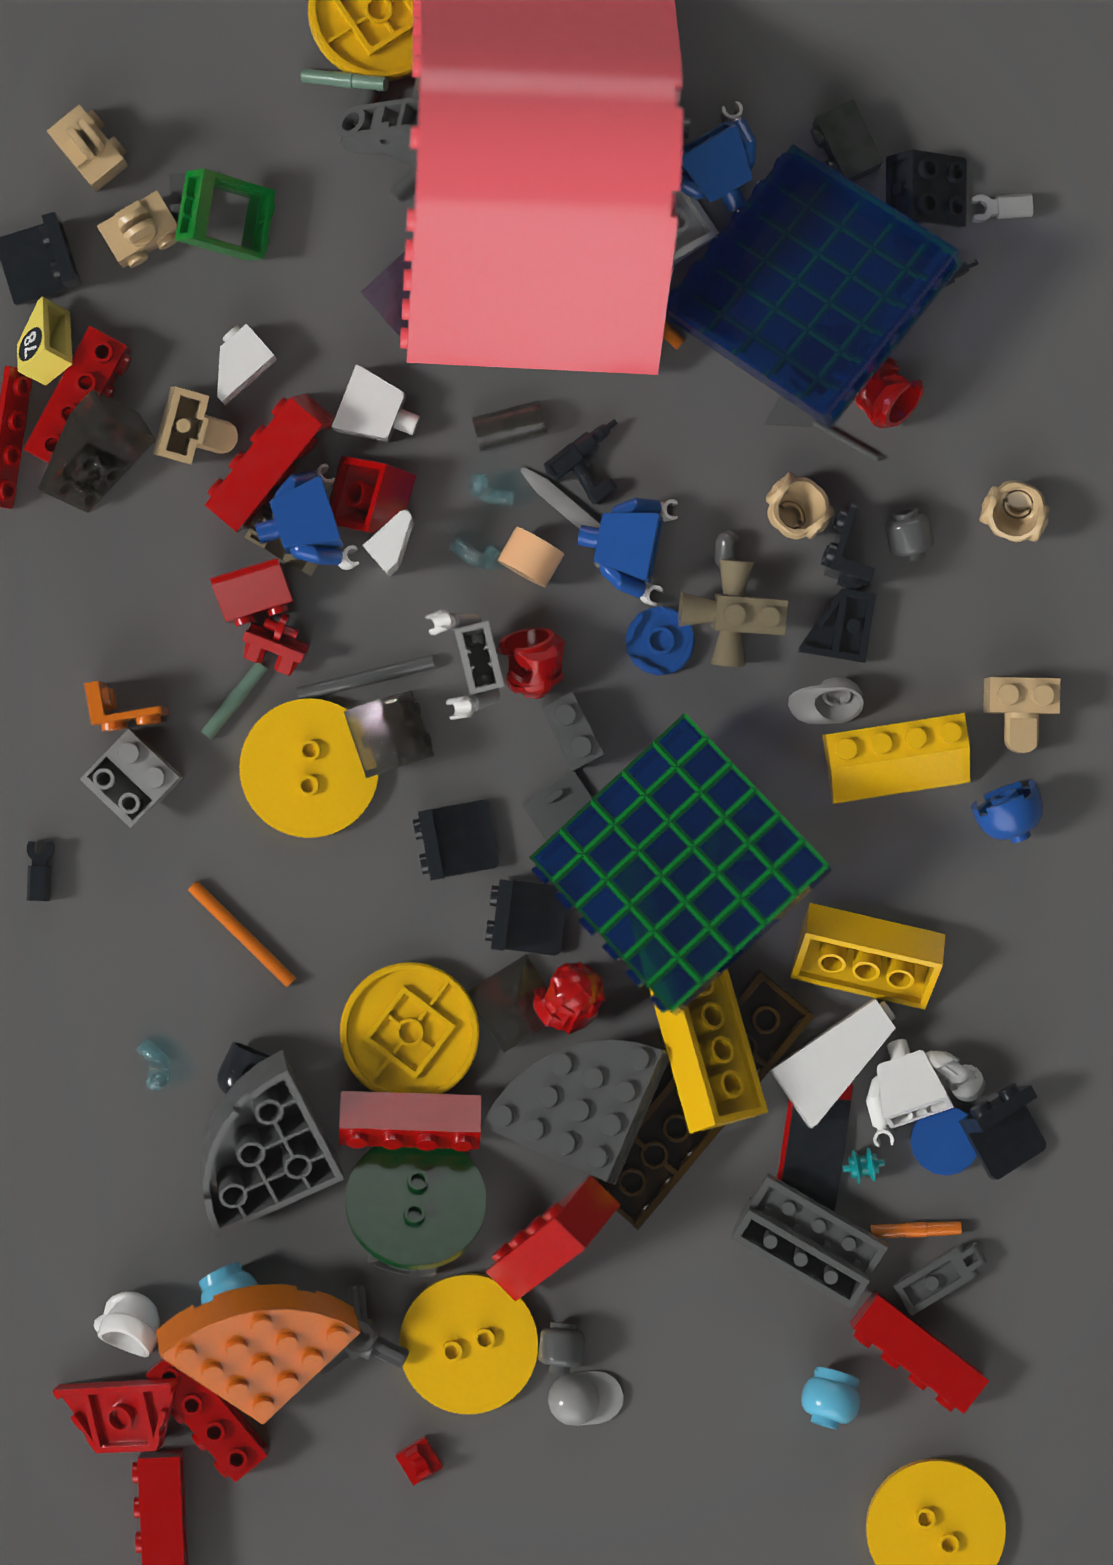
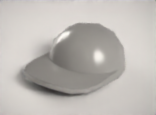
M839 676L826 679L816 686L801 688L793 692L788 698V706L791 713L798 720L807 724H834L850 721L860 714L864 704L863 693L859 686L850 679Z
M572 1372L562 1375L553 1383L549 1390L548 1404L554 1417L566 1425L600 1424L611 1420L618 1414L623 1406L624 1395L621 1385L613 1376L606 1372Z

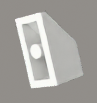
M247 324L242 328L238 325L232 328L223 337L222 340L225 343L220 346L217 397L225 406L277 361L275 355Z

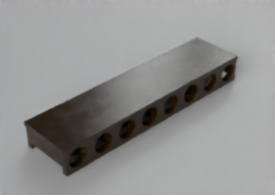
M758 969L738 993L736 1000L759 1081L761 1082L814 1016L811 1011ZM672 1073L654 1095L616 1185L595 1176L593 1177L621 1204L616 1212L631 1223L635 1229L639 1230L725 1125L689 1133Z

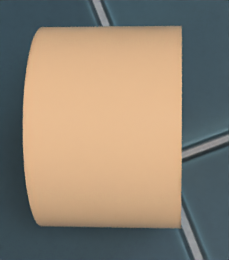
M516 527L497 561L527 580L546 588L565 554L538 536L520 527Z

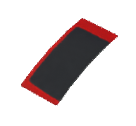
M850 1083L819 1123L812 1128L806 1125L788 1098L777 1174L779 1180L834 1212L847 1136L853 1090L852 1083Z

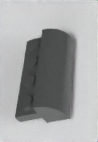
M769 1173L765 1176L754 1196L749 1198L731 1236V1239L850 1309H853L870 1282L871 1274L888 1249V1243Z

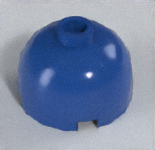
M1028 780L1030 786L1025 787L1022 786L1021 781L1013 782L983 795L986 802L978 806L977 801L973 802L970 808L981 830L991 838L998 840L1010 839L1012 843L1028 839L1031 836L1030 830L1038 825L1043 815L1044 804L1036 781Z

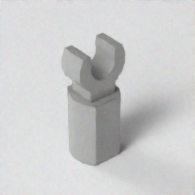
M1032 193L995 196V199H990L988 196L981 194L971 199V204L979 203L985 207L984 214H976L972 217V222L983 223L991 216H996V219L1033 216Z

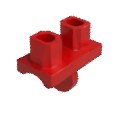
M285 613L282 614L279 622L267 617L263 626L254 622L251 623L249 629L245 630L242 641L246 642L244 650L245 659L255 663H262L266 651L275 653L279 656L274 669L287 676H291L297 665L301 664L309 651L310 644L296 639L299 630L288 626L290 615Z

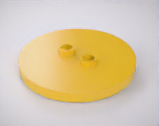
M308 0V21L313 38L324 56L338 69L354 74L387 77L389 81L398 80L412 74L413 0Z
M297 699L283 703L268 711L250 730L240 756V780L247 801L264 822L288 835L316 838L343 830L364 813L377 789L379 757L370 732L361 720L349 710L322 699Z
M420 962L391 964L367 976L350 995L340 1022V1043L344 1058L355 1077L372 1092L443 1094L454 1087L467 1073L475 1058L479 1043L478 1015L466 989L444 970Z
M460 1273L444 1277L426 1287L414 1299L404 1316L399 1335V1345L408 1349L409 1354L402 1367L414 1389L425 1400L440 1409L457 1414H479L494 1410L513 1399L526 1385L534 1370L538 1354V1333L534 1317L522 1297L515 1302L490 1276L477 1273Z
M928 1458L917 1460L894 1471L876 1490L866 1516L867 1544L876 1565H997L1005 1544V1517L1000 1501L991 1486L973 1469L948 1459Z

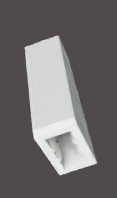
M871 999L775 1064L770 1070L809 1128L819 1123L896 1029L891 1022L895 1019V1016L884 1001L879 1004L876 999Z

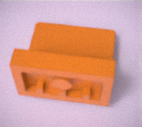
M102 681L84 683L91 725L100 726L102 731L111 732L127 729L126 722L136 721L137 725L141 726L162 722L161 716L169 715L168 708L164 706L113 714L112 710L117 709L114 689H110L108 684Z

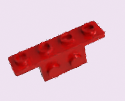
M5 366L0 395V508L13 509L32 387V378L18 372V368L14 366Z

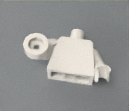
M898 1039L890 1042L887 1045L891 1060L877 1066V1076L871 1081L866 1099L872 1126L877 1128L873 1142L880 1148L881 1140L879 1134L885 1133L889 1135L890 1143L893 1145L896 1139V1133L893 1128L953 1108V1103L939 1076L949 1081L950 1089L957 1099L970 1102L978 1099L985 1090V1080L982 1073L972 1065L959 1064L958 1061L960 1059L951 1053L931 1050L926 1053L923 1050L910 1053L907 1040Z

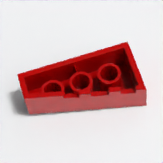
M307 393L292 396L289 399L283 397L271 411L274 418L267 427L262 424L251 436L250 441L253 444L246 453L243 451L239 452L230 462L228 467L232 471L224 480L219 478L208 490L207 494L211 497L205 503V506L235 532L244 530L274 496L275 491L272 490L275 485L281 486L292 475L297 466L293 462L297 458L301 460L316 447L318 438L315 436L323 428H328L329 430L332 428L335 417Z
M590 1175L559 1203L555 1202L542 1217L540 1215L537 1216L527 1226L525 1231L521 1229L508 1244L504 1242L492 1254L491 1258L494 1260V1263L486 1273L516 1302L585 1250L621 1204Z

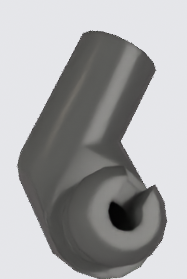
M727 530L719 534L715 541L714 560L719 567V559H735L736 545L740 543L739 535L735 531Z

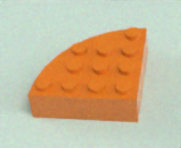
M285 1284L253 1285L227 1290L214 1295L213 1301L204 1303L196 1308L194 1305H191L177 1313L155 1331L161 1358L262 1425L361 1333L353 1306L333 1295L318 1290L315 1293L297 1290V1286Z

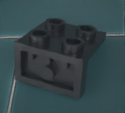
M914 149L886 157V215L903 226L917 222L956 228L966 226V158Z
M55 211L41 215L43 224L0 237V261L13 302L17 306L38 300L42 296L48 297L82 286L62 220Z

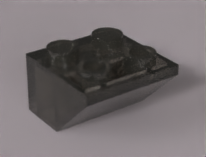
M412 690L376 699L344 711L366 778L434 756L432 739L425 730L421 718V707L414 697Z

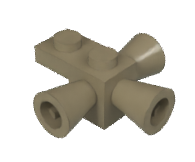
M719 559L723 593L714 592L713 600L681 592L678 607V626L711 623V627L715 631L720 632L710 664L745 667L741 632L785 635L788 600L745 595L754 562L737 559Z

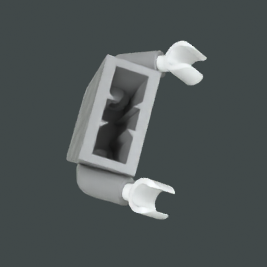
M445 609L426 615V619H431L435 625V628L429 630L431 635H436L449 629L455 631L470 695L447 700V705L453 704L455 707V714L450 716V719L471 717L473 712L495 704L500 698L499 688L505 686L489 621L482 622V618L477 613H449Z

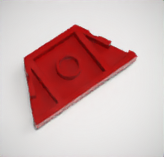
M176 1378L59 1384L52 1391L57 1400L62 1397L74 1413L70 1417L71 1420L85 1434L86 1441L95 1453L157 1451L164 1443L177 1380Z

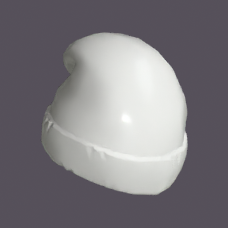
M125 1291L113 1295L106 1302L104 1314L94 1320L93 1326L102 1341L145 1358L152 1353L156 1345L157 1337L155 1331L160 1327V1318L157 1307L148 1297L138 1292Z

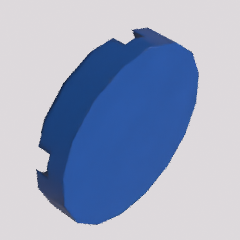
M665 606L648 608L639 613L629 624L625 637L626 651L632 663L643 672L655 676L669 675L681 669L691 658L695 645L691 625L678 626V611Z
M953 1107L915 1121L909 1141L912 1154L922 1167L933 1174L948 1176L960 1173L972 1164L977 1154L959 1123V1120L968 1115L957 1107Z

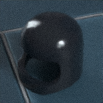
M232 1042L217 1074L218 1086L226 1094L238 1079L259 1062L270 1057V1055L242 1043Z

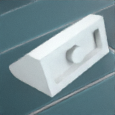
M406 510L400 511L363 545L369 555L389 576L400 568L413 529L414 521L410 512Z

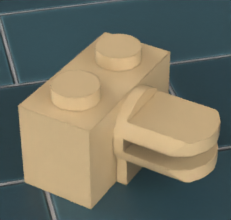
M78 105L49 128L47 132L97 192L128 167L123 158L127 152L114 136L108 140L100 129L105 125L92 109L86 113Z
M157 190L145 198L135 201L115 213L111 218L97 225L122 268L128 265L130 268L136 267L148 259L147 254L158 247L160 250H164L177 242L175 241L177 223Z
M176 386L170 387L153 455L192 464L196 448L219 454L230 452L238 441V433L232 423L205 414L210 396Z
M984 678L983 713L1004 714V743L1009 750L1015 753H1027L1037 747L1039 743V714L1053 715L1060 713L1061 678Z

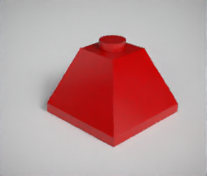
M341 456L329 498L337 526L374 533L387 524L400 511L407 509L416 475L388 464Z

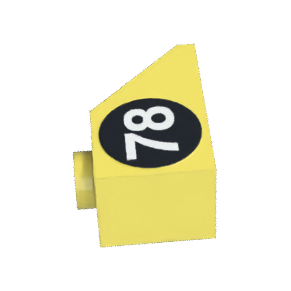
M43 296L37 301L17 344L18 372L46 386L73 364L69 310Z

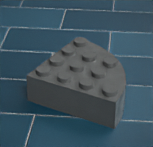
M620 1040L582 1042L557 1050L534 1062L513 1079L493 1103L481 1126L616 1185L669 1062L668 1054L663 1050L638 1042Z
M284 1050L259 1062L238 1079L221 1099L208 1123L201 1146L200 1175L207 1217L216 1237L344 1180L339 1156Z

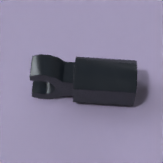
M29 841L26 851L32 860V865H28L27 901H50L52 866H48V863L55 852L53 842H47V849L43 855L36 853L35 841Z

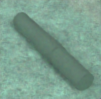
M303 68L301 71V81L303 83L387 91L389 86L387 77Z
M255 663L224 700L201 732L212 740L268 669L261 663Z

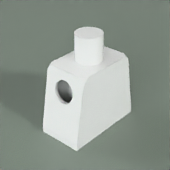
M356 365L332 428L334 431L343 434L389 442L394 428L413 436L420 416L402 409L406 400L404 392L363 367Z

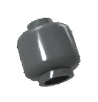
M916 507L893 512L891 514L892 518L885 525L891 553L896 556H904L905 561H916L924 558L925 551L934 545L929 516L926 513L919 512Z
M550 1322V1327H546L541 1331L538 1358L541 1363L549 1365V1372L570 1374V1367H578L582 1364L585 1335L577 1330V1324Z

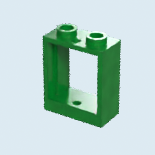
M208 169L186 171L175 241L245 261L264 259L270 244L268 235L271 218L275 213L274 199L276 190ZM214 188L249 199L241 246L206 236Z

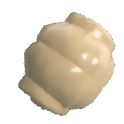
M787 472L784 477L777 481L766 495V502L769 504L767 514L770 524L790 539L797 540L804 537L813 539L817 533L826 529L831 518L835 515L833 507L830 506L829 498L821 487L811 479L796 476V474Z
M1010 480L1003 482L999 487L993 486L990 488L982 503L979 520L983 524H988L994 535L1001 538H1006L1015 543L1024 540L1037 542L1048 524L1050 507L1045 504L1043 494L1036 487L1021 481Z

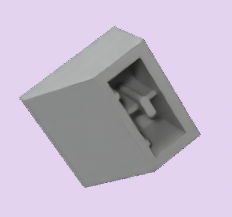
M128 729L80 780L125 824L132 828L156 807L184 777L134 729Z

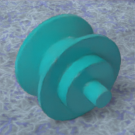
M867 1147L865 1155L858 1156L855 1150H852V1157H848V1165H843L842 1168L843 1173L850 1172L851 1178H856L857 1184H860L863 1176H869L875 1182V1174H879V1167L885 1166L884 1159L878 1160L876 1153L872 1154L870 1147Z

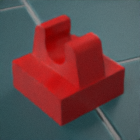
M426 1435L395 1454L396 1459L413 1486L443 1468L442 1461Z

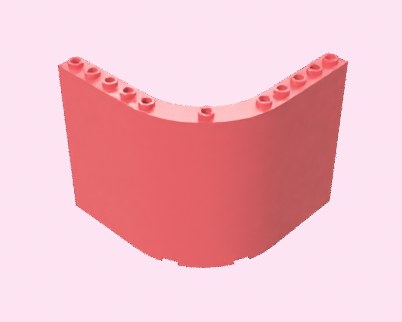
M413 0L412 77H419L418 126H411L410 148L417 149L415 208L407 209V231H413V239H406L405 261H411V269H404L403 290L410 291L409 298H402V320H408V327H401L400 348L407 349V363L658 375L678 220L675 212L676 194H672V192L680 191L683 108H679L683 81L675 0Z

